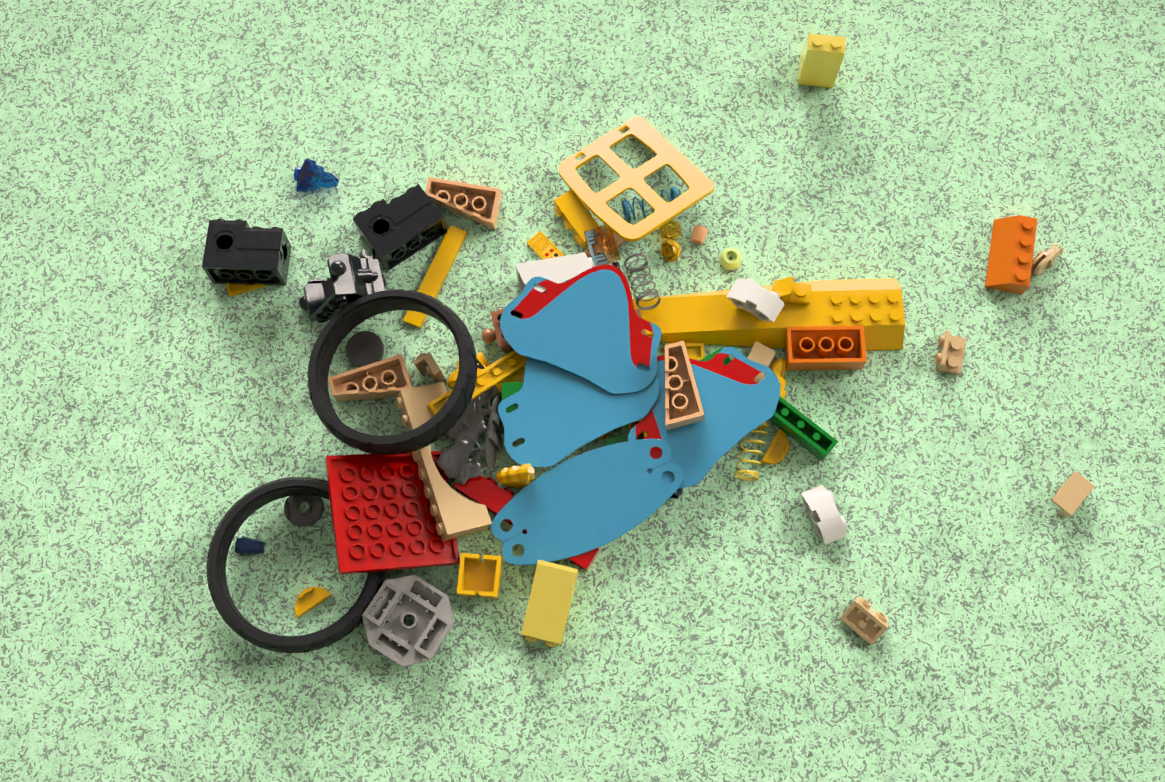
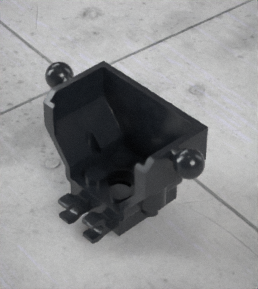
M362 249L359 253L360 258L348 253L332 254L329 257L327 263L331 278L310 279L303 287L305 296L299 300L300 308L308 310L310 321H317L318 323L327 322L342 308L358 298L365 297L371 293L385 291L386 280L381 274L378 259H375L376 253L374 249L369 251L370 256H367L365 249Z

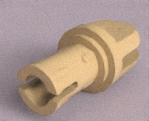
M1054 244L1048 251L1038 253L1032 261L1031 273L1034 272V275L1038 276L1054 265V260L1063 253V248L1061 246L1058 247L1059 244Z

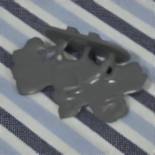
M496 385L470 401L460 420L444 435L446 439H453L454 444L442 452L436 463L440 469L444 470L448 478H456V482L462 485L469 478H477L482 474V465L478 460L483 454L487 468L493 469L497 453L502 451L503 444L500 441L501 433H504V426L498 413V406L502 398L496 396L499 391ZM494 398L493 403H492V407H491L490 401H491V399ZM485 405L487 409H482L481 406ZM490 414L489 425L486 427L484 416ZM482 432H487L485 447H481L478 443V436ZM479 451V453H476V457L469 459V454Z

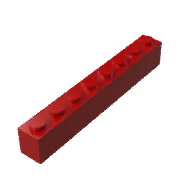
M481 475L477 478H469L464 485L456 481L453 484V488L457 492L478 504L486 505L487 510L494 515H497L515 497L513 496L515 493L506 487L502 489L497 486L498 483L490 477L486 479ZM504 519V521H506L507 523H509L510 525L513 526V523H512L511 520H509V519ZM523 529L522 532L526 534L527 530ZM599 548L565 559L587 572L598 555Z

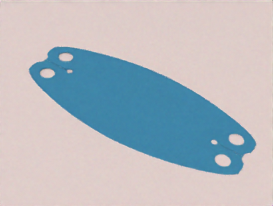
M640 439L616 443L575 456L539 476L513 497L499 511L490 528L494 537L500 539L503 545L501 552L505 561L515 565L537 564L538 560L551 562L573 557L601 547L642 523L675 493L684 479L682 468L680 465L675 464L671 458L672 449L670 444L661 439ZM651 448H661L662 456L659 459H653L650 456ZM652 469V473L649 474L647 470ZM666 471H671L675 477L674 481L670 484L664 483L662 480V475ZM504 519H509L513 523L512 529L508 532L503 531L500 527V523ZM523 529L527 530L526 534L522 533ZM515 544H521L524 547L522 556L516 557L512 554V547Z

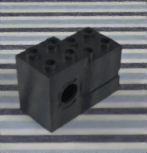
M419 184L415 187H410L406 193L393 198L388 204L384 199L374 202L370 208L357 213L353 218L360 236L370 249L375 250L376 258L387 272L448 231L444 217L436 206L432 204V201Z
M224 219L209 220L202 268L213 284L286 286L291 244L283 228H261L259 226L250 228L247 221L236 219L235 221Z

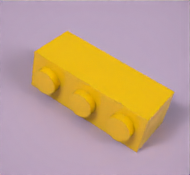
M571 190L554 199L553 210L557 217H562L565 228L573 232V238L578 245L581 244L584 249L589 247L585 235L587 231L595 230V234L599 233V236L594 237L596 241L603 236L601 227Z

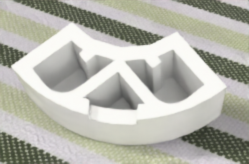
M738 278L726 296L737 308L748 311L760 321L774 323L785 305L779 299L780 295L778 293L768 291L750 278L746 280Z
M821 485L801 493L804 508L812 520L817 536L825 545L847 536L845 530L847 527L846 520L843 516H840L831 491H827Z

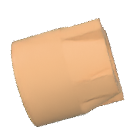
M695 225L692 231L691 242L703 245L708 229Z

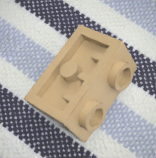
M948 330L939 336L937 346L940 347L939 353H936L934 364H937L936 371L954 375L961 374L966 338L950 335Z
M430 352L420 354L413 361L421 375L428 372L434 382L436 380L438 382H447Z
M856 597L853 603L840 616V619L869 644L873 645L888 628V618L880 611H874L871 608L872 605L866 599Z

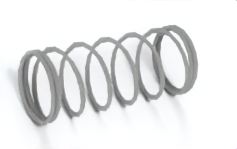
M642 253L628 256L624 261V266L629 276L631 289L634 291L637 307L641 310L653 309L659 305L661 298L655 289V282H652L653 275L650 274L651 269L648 267L647 257ZM642 256L645 258L636 259L628 267L626 266L627 261L632 257ZM645 260L642 266L629 268L635 261ZM645 268L649 269V273L641 274L637 277L631 276L635 271H641ZM648 275L652 277L651 281H645L639 285L634 284L636 279H641ZM649 283L654 284L653 289H647L643 292L636 291L639 286H645ZM655 295V297L652 299L641 300L646 296ZM658 297L657 303L650 307L639 305V301H651Z

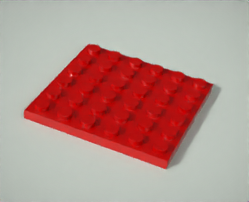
M431 451L438 472L448 484L447 475L436 463L443 451ZM412 452L400 453L399 455L357 454L326 456L325 464L339 575L449 566L460 563L457 538L442 541L441 535L437 533V522L435 517L431 515V504L429 498L425 496V486L423 480L419 478V467L417 462L413 460Z

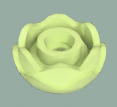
M733 248L723 250L719 257L720 265L726 270L739 268L742 263L741 253Z

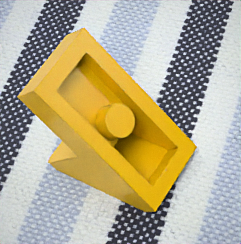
M794 277L773 281L772 291L780 295V300L809 305L811 284L793 282Z

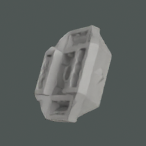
M416 575L385 580L362 615L369 645L402 667L432 660L454 625L450 597ZM409 616H414L415 618L412 626H406L405 624Z

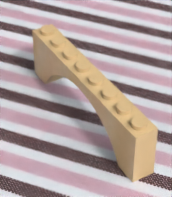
M444 382L399 391L395 398V404L397 409H400L401 423L406 427L407 432L419 427L433 417L427 404L447 392ZM430 445L412 452L413 460L417 462L419 467V478L423 480L425 486V496L429 498L431 504V515L435 517L437 522V533L441 535L442 541L487 530L492 522L486 505L468 500L445 482L434 464Z

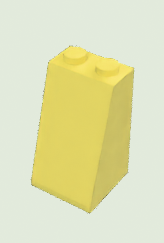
M809 34L800 53L798 85L833 88L845 54L846 37Z
M538 560L521 635L525 637V641L537 643V640L544 641L545 646L552 648L562 645L579 576L578 569Z

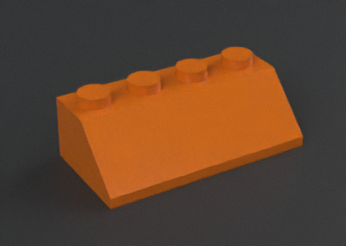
M1016 215L994 219L985 288L1021 295L1029 288L1037 218Z
M864 326L786 327L784 352L786 371L862 370L867 362Z

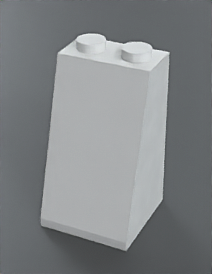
M585 253L515 265L517 279L523 290L528 281L533 277H543L555 283H565L580 273L595 267L591 257L587 258ZM537 284L534 286L535 290L542 293L546 292L545 287Z

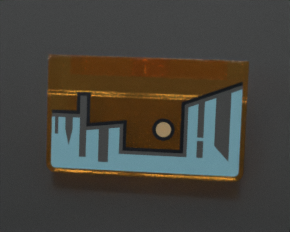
M604 225L584 231L590 256L595 266L621 260L613 231Z

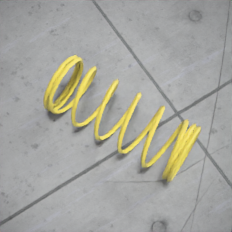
M764 422L762 424L765 426H758L755 429H767L769 424ZM752 430V431H751V432H754V433H756V434H761V435H766V434H767V432L761 431V430ZM743 437L745 441H742L739 445L744 450L738 453L742 461L736 463L740 470L735 471L734 476L742 480L758 481L759 472L744 470L738 466V463L749 462L757 465L762 463L746 460L740 456V453L751 452L758 455L764 453L757 450H748L742 447L741 444L752 442L764 445L765 442L749 440ZM739 474L749 475L753 477H745Z

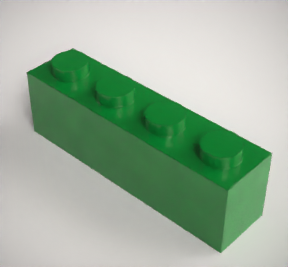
M779 398L775 413L768 420L823 462L838 441L783 398Z

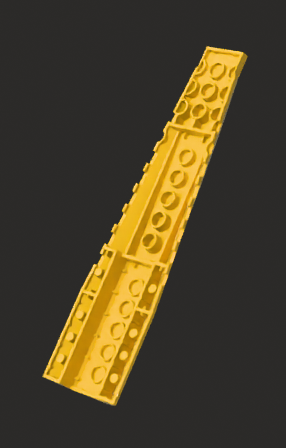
M896 279L799 282L812 285L809 305L784 302L785 305L774 323L760 321L750 312L737 308L726 297L730 290L661 296V301L655 308L650 310L640 309L642 319L654 323L660 328L662 334L660 342L669 343L684 341L685 343L753 348L757 341L771 349H785L786 327L864 326L866 351L902 350L905 332L902 289ZM773 285L762 287L767 289L768 291H772ZM651 297V298H642L641 300H649V299H652V298H654V297ZM658 297L651 301H639V305L650 307L657 303ZM632 299L634 310L639 309L636 304V299ZM645 329L646 336L652 338L654 334Z

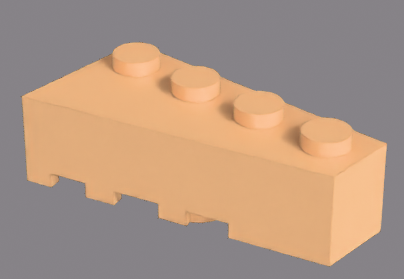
M428 177L425 193L433 204L496 230L502 201L501 189Z
M684 341L665 345V425L667 430L705 420Z
M402 354L328 377L332 395L337 402L397 397L400 390L413 388Z

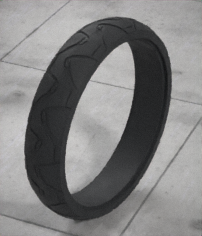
M403 289L371 293L365 297L358 298L342 308L331 318L319 334L308 364L309 395L312 405L324 426L332 435L348 446L378 455H399L400 453L406 454L417 451L444 436L455 426L466 411L472 399L477 380V356L474 342L466 325L458 315L432 296ZM388 311H416L437 319L452 332L459 353L457 380L444 406L424 424L408 432L396 435H369L345 425L332 406L328 391V374L333 356L347 334L370 317Z
M289 477L274 480L253 489L227 511L218 524L210 542L206 566L208 588L213 603L225 623L237 635L257 647L280 653H305L329 646L344 638L363 621V613L383 584L385 571L368 572L366 582L358 599L345 615L320 631L301 636H281L264 632L245 619L235 606L227 586L226 561L232 540L241 525L256 510L283 497L312 495L330 500L328 481L322 479Z

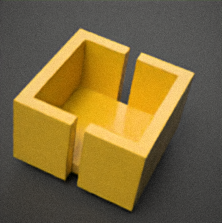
M461 553L457 585L458 596L477 598L479 594L483 599L499 600L503 567L502 556L483 555L485 562H481L482 558L479 554Z

